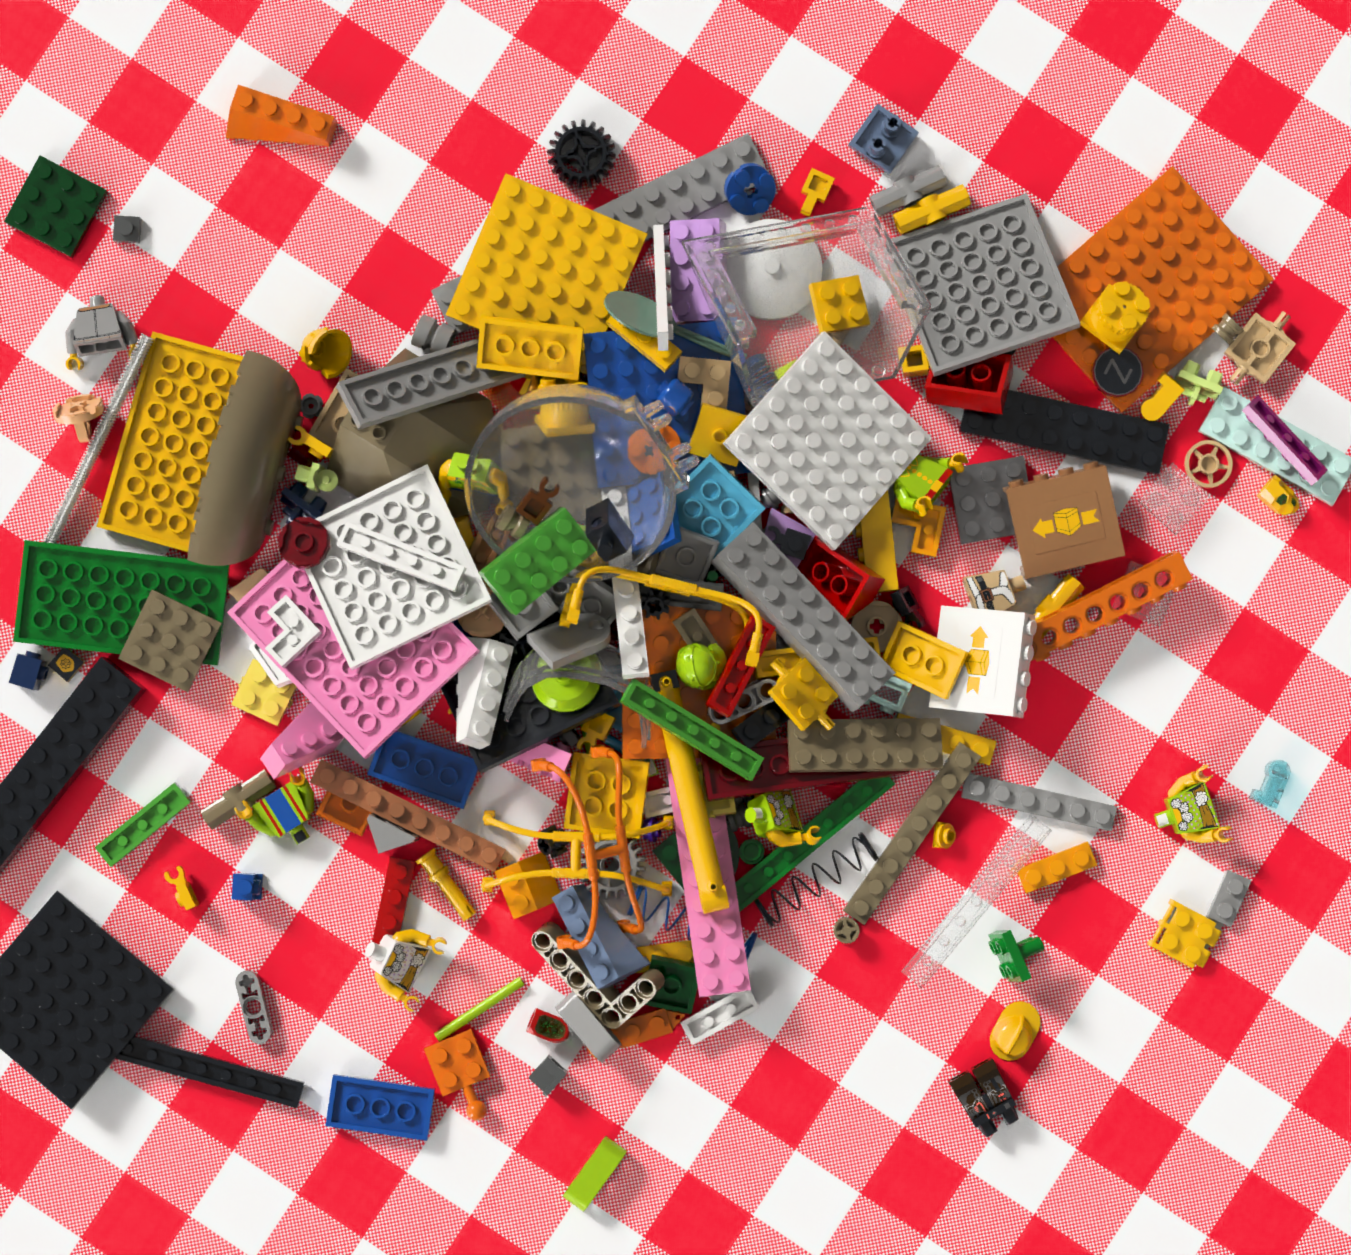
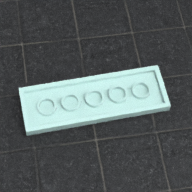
M1224 386L1198 432L1223 444L1226 448L1326 504L1333 506L1351 474V457L1280 418L1328 469L1311 486L1307 480H1304L1299 475L1295 467L1282 457L1281 452L1271 442L1266 440L1264 434L1256 425L1247 419L1242 410L1250 400Z

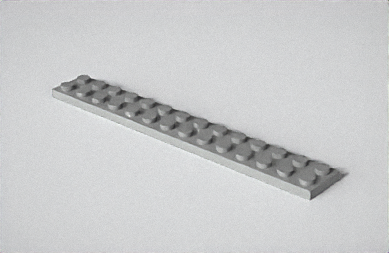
M749 133L593 211L647 233L644 241L646 242L653 238V225H663L665 233L670 230V221L691 220L727 202L728 200L724 194L725 181L732 171L735 172L740 168L739 166L746 163H755L763 166L765 169L766 167ZM750 183L749 187H745L744 191L747 192L753 189V183ZM462 275L431 290L447 324L457 328L453 336L473 328L446 316Z

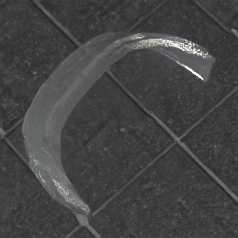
M608 644L597 653L552 670L539 654L532 649L525 659L519 663L508 686L503 712H506L504 722H509L514 707L527 688L545 678L565 677L609 686L624 694L632 679L623 680L620 649ZM648 677L634 678L652 689V686L649 685ZM638 714L642 735L640 745L641 748L646 749L647 740L651 739L653 722Z

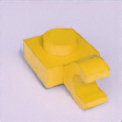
M811 168L801 190L802 194L807 195L801 208V214L810 217L816 201L825 202L835 178Z
M296 425L295 429L301 432V438L294 440L289 437L288 441L296 446L306 444L311 447L308 451L319 459H322L323 456L330 459L334 449L307 433L303 427Z
M182 866L176 867L179 872V876L176 879L171 877L169 871L164 873L166 881L177 886L175 897L180 907L184 906L186 910L200 905L190 882L186 879L185 870Z

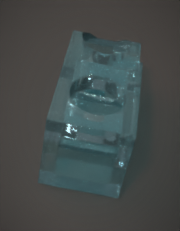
M1271 760L1266 764L1264 769L1265 778L1260 790L1252 789L1249 799L1277 809L1291 772L1290 766L1284 760Z

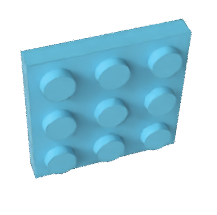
M711 453L675 489L680 527L718 540L720 543L714 558L766 509Z

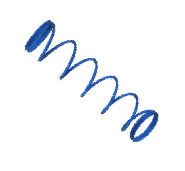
M639 885L635 893L637 901L639 900L641 892L645 889V899L642 915L644 922H647L654 915V913L657 911V909L660 907L663 901L667 898L668 902L665 919V929L666 932L670 931L677 923V921L680 919V917L683 915V913L687 910V908L685 907L683 909V911L679 914L674 923L670 926V928L667 929L670 899L668 896H666L659 902V904L656 906V908L653 910L650 916L645 920V910L648 893L646 887L643 888V886ZM632 904L627 913L630 917L634 912ZM688 924L687 938L690 941V929ZM755 931L744 944L747 960L758 935Z

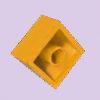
M540 852L494 872L498 879L517 873L551 870L546 855ZM552 876L526 878L500 885L513 919L554 903L552 897L560 893L556 880Z

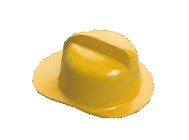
M1019 1001L1009 1004L1002 1011L990 1035V1047L994 1054L1007 1061L1017 1060L1026 1054L1040 1027V1016L1036 1008L1030 1003Z

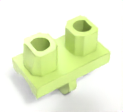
M1188 360L1183 369L1174 378L1185 389L1181 394L1189 397L1187 404L1193 406L1196 400L1205 403L1207 397L1216 400L1223 390V386H1220L1223 374L1215 370H1209L1206 379L1197 376L1200 365Z
M312 462L311 467L298 464L294 479L300 483L307 484L306 487L311 491L320 493V490L330 492L337 487L338 476L334 471Z

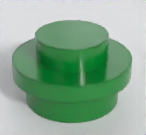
M748 839L740 845L739 856L744 863L754 865L759 863L764 857V847L758 840Z

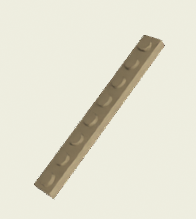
M959 741L943 764V769L939 770L884 849L879 860L875 862L843 909L844 912L863 925L866 924L981 758L980 755Z

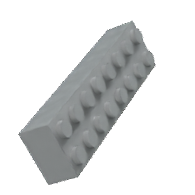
M754 522L712 560L711 564L747 602L758 610L766 622L776 627L775 631L795 653L801 659L806 658L852 713L860 708L896 673Z

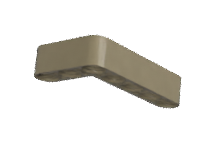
M546 922L532 935L531 942L536 951L607 1028L616 1029L650 1001L665 983L663 974L653 968L646 970L621 993L614 986L597 989L579 951L569 948L558 949L556 937L567 935L559 925L554 922ZM646 981L650 982L653 987H650Z

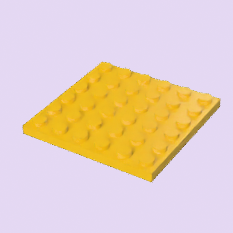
M505 173L446 312V316L480 330V318L483 315L584 328V334L607 332L609 326L606 325V321L611 315L605 308L604 299L610 292L624 291L647 233ZM583 343L580 373L587 375Z

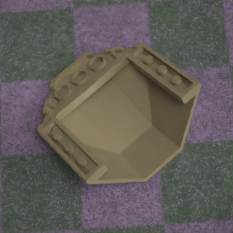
M405 348L384 367L419 356ZM476 392L360 430L348 411L339 426L333 447L334 451L330 457L327 469L334 471L338 476V486L359 498L426 464L430 467L438 484L441 465L448 459H452L455 452L488 458L498 467L494 431L496 424L491 400ZM448 488L452 495L447 505L453 518L480 513L490 496Z

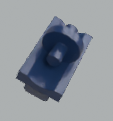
M298 481L290 489L285 487L281 492L282 497L280 499V502L286 505L282 512L289 516L286 524H289L298 517L316 519L322 516L327 507V502L319 496H316L310 504L303 500L308 493V489Z

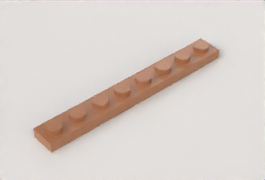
M322 759L310 783L492 872L496 871L506 850Z

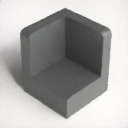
M548 1055L532 1072L529 1079L547 1097L566 1076L568 1071Z

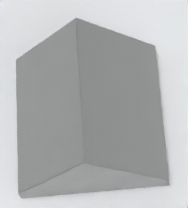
M369 814L367 818L378 854L418 841L420 836L375 814Z

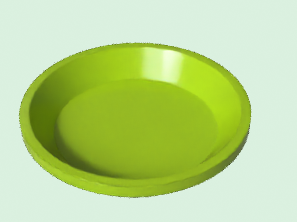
M593 654L555 670H552L539 657L532 671L531 682L536 697L543 705L558 712H572L585 707L594 699L599 691L602 675L599 663Z

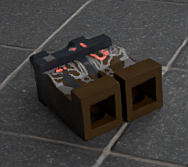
M991 1057L970 1068L982 1088V1092H980L968 1070L948 1080L949 1085L973 1125L978 1127L985 1137L998 1131L992 1118L1001 1115L1006 1125L1019 1120L1014 1108L1016 1103Z

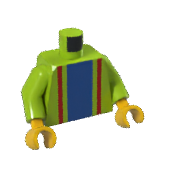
M299 767V776H293L292 772H289L290 782L253 806L250 807L249 803L243 800L242 803L246 809L238 811L235 807L234 810L237 816L245 819L256 830L271 837L278 836L280 838L290 833L297 845L308 839L310 836L303 824L312 818L314 791L305 778L304 769Z

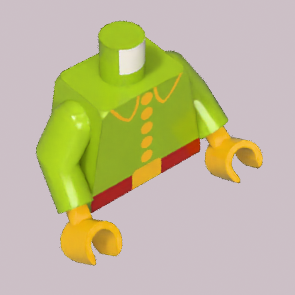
M958 452L952 457L947 458L917 455L896 479L893 487L901 508L917 512L921 517L925 516L929 509H933V503L949 485L953 474L952 470L955 468L958 473L964 471L965 468L962 463H968L965 454Z

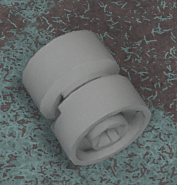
M423 314L413 333L411 345L423 350L429 347L431 353L449 348L453 344L455 338L453 333H456L457 328L446 323L438 325L437 319Z

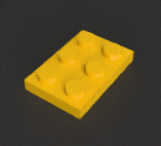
M898 621L882 659L896 672L895 676L943 699H949L969 652L909 624Z

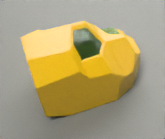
M1276 475L1272 476L1256 495L1265 505L1278 514H1293L1300 508L1299 499L1294 491Z

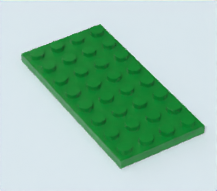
M25 540L13 642L120 654L151 590L154 589L222 622L203 664L218 666L230 565L210 566L191 562L183 558Z

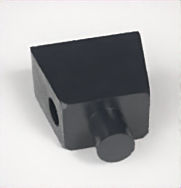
M607 498L586 509L585 533L603 561L608 562L626 553L634 539V534L610 499Z

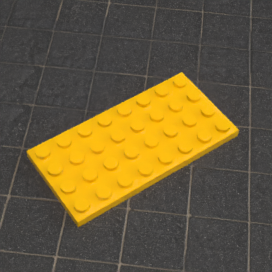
M152 331L151 338L155 340H152L153 343H150L152 346H149V352H147L96 527L188 552L190 535L194 532L196 520H193L200 499L198 497L202 477H206L210 462H206L212 440L217 438L220 428L218 421L223 406H226L230 387L236 383L238 378L237 370L244 356Z

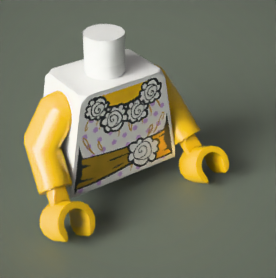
M414 929L399 931L394 935L386 934L383 936L380 944L370 942L365 950V955L372 958L370 968L376 971L374 978L381 990L397 1002L402 1001L405 1008L410 1012L414 1010L407 1006V1001L415 999L418 1003L420 1002L415 996H407L405 991L411 992L431 949L428 946L432 947L434 953L441 955L444 954V951L437 949L435 944L437 942L447 944L446 939L443 937L432 939L431 935Z

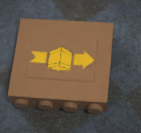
M1098 461L1083 464V469L1073 470V467L1058 470V475L1038 474L1033 476L1034 480L1024 482L1023 479L1008 482L1009 486L1002 488L1008 499L1022 563L1020 570L1023 578L1029 579L1125 556L1107 467L1103 464L1099 465Z

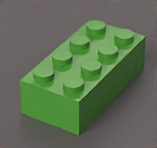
M559 507L478 573L506 609L516 616L593 554L596 549L568 510Z

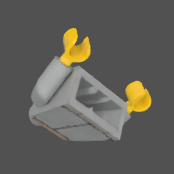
M101 295L91 296L89 298L90 306L79 308L76 318L71 321L65 331L67 353L70 354L65 365L69 370H72V361L74 359L78 362V370H82L84 361L80 357L127 350V345H130L131 348L129 350L130 357L133 350H135L136 342L139 341L134 325L122 311H116L113 304H105V299Z

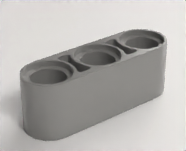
M770 678L755 680L747 684L742 693L748 694L750 702L746 707L736 705L731 717L728 718L725 716L715 718L714 710L708 707V716L717 724H726L773 702L774 699L770 695L762 696L760 689L765 683H771L774 686L776 682Z
M574 991L555 1006L560 1016L600 1062L603 1063L622 1046L613 1032L603 1025Z

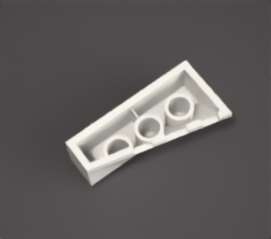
M467 637L480 652L458 672V684L456 685V695H458L456 742L482 749L491 743L514 646L487 638Z

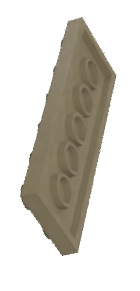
M940 718L831 719L835 726L829 731L825 729L819 720L813 721L803 731L792 720L787 721L789 772L938 771L943 769Z

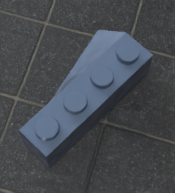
M584 884L572 885L552 897L570 935H572V939L582 942L586 937L592 912V893L587 890ZM599 902L594 935L590 943L578 951L597 989H604L615 985L650 965L651 962L646 957H643L637 950L634 942L626 937L620 930L618 923L610 918L605 912V908Z

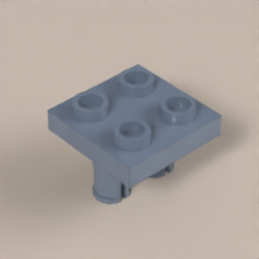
M877 103L848 144V147L890 175L919 132Z

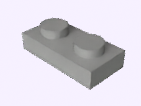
M1226 870L1206 917L1232 927L1252 880Z

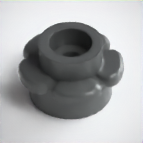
M311 393L304 395L301 402L303 416L309 419L314 418V416L318 417L323 409L322 398ZM310 404H313L314 407H313V408H309V405H310Z

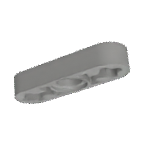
M245 970L238 974L235 985L248 1036L252 1042L262 1044L271 1038L273 1029L260 977L253 970ZM245 975L254 979V983L251 984V991L257 990L258 995L244 998V994L249 993L247 985L242 986L241 981L245 979ZM252 999L258 1000L261 1004V1010L258 1014H252L247 1009V1004ZM263 1015L265 1020H260L259 1022L261 1028H266L267 1032L263 1034V1039H260L259 1035L254 1034V1031L257 1029L256 1021L251 1023L250 1019H256Z

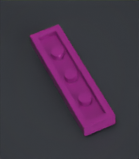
M1259 395L1244 407L1242 411L1247 419L1256 425L1264 434L1266 440L1271 442L1281 452L1282 457L1289 461L1299 472V475L1304 480H1307L1311 486L1327 472L1328 469Z

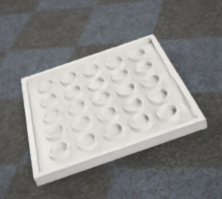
M824 331L819 334L724 441L723 445L831 550H836L929 443L932 437Z
M428 464L316 518L328 531L330 550L326 558L319 565L305 569L351 670L493 602ZM346 521L465 566L466 571L457 592L450 591L338 547L336 544Z

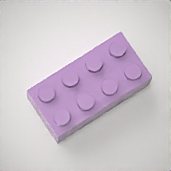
M720 218L670 221V288L672 293V303H670V306H672V316L676 325L727 320L726 223Z

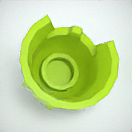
M692 643L678 651L676 672L685 686L709 690L715 687L727 663V658L723 649L717 643L709 645L708 648L702 644Z

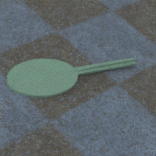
M613 291L607 294L604 299V305L615 320L635 332L657 337L656 302L642 295L627 291ZM674 318L673 321H668V324H673L674 334L744 363L747 354L676 325Z

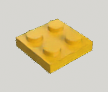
M859 275L815 282L809 285L820 333L825 331L828 334L870 325Z

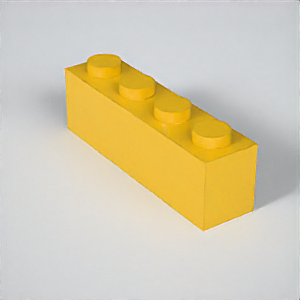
M887 490L855 527L856 538H861V548H857L858 561L885 579L878 593L899 590L889 493Z

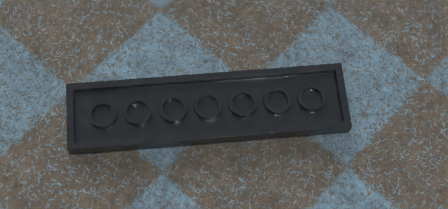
M1009 390L1002 414L964 409L959 432L1158 475L1170 424Z

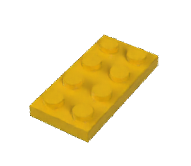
M482 315L480 318L476 368L579 380L584 328Z

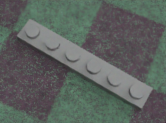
M971 773L964 781L961 798L1107 831H1112L1117 806Z

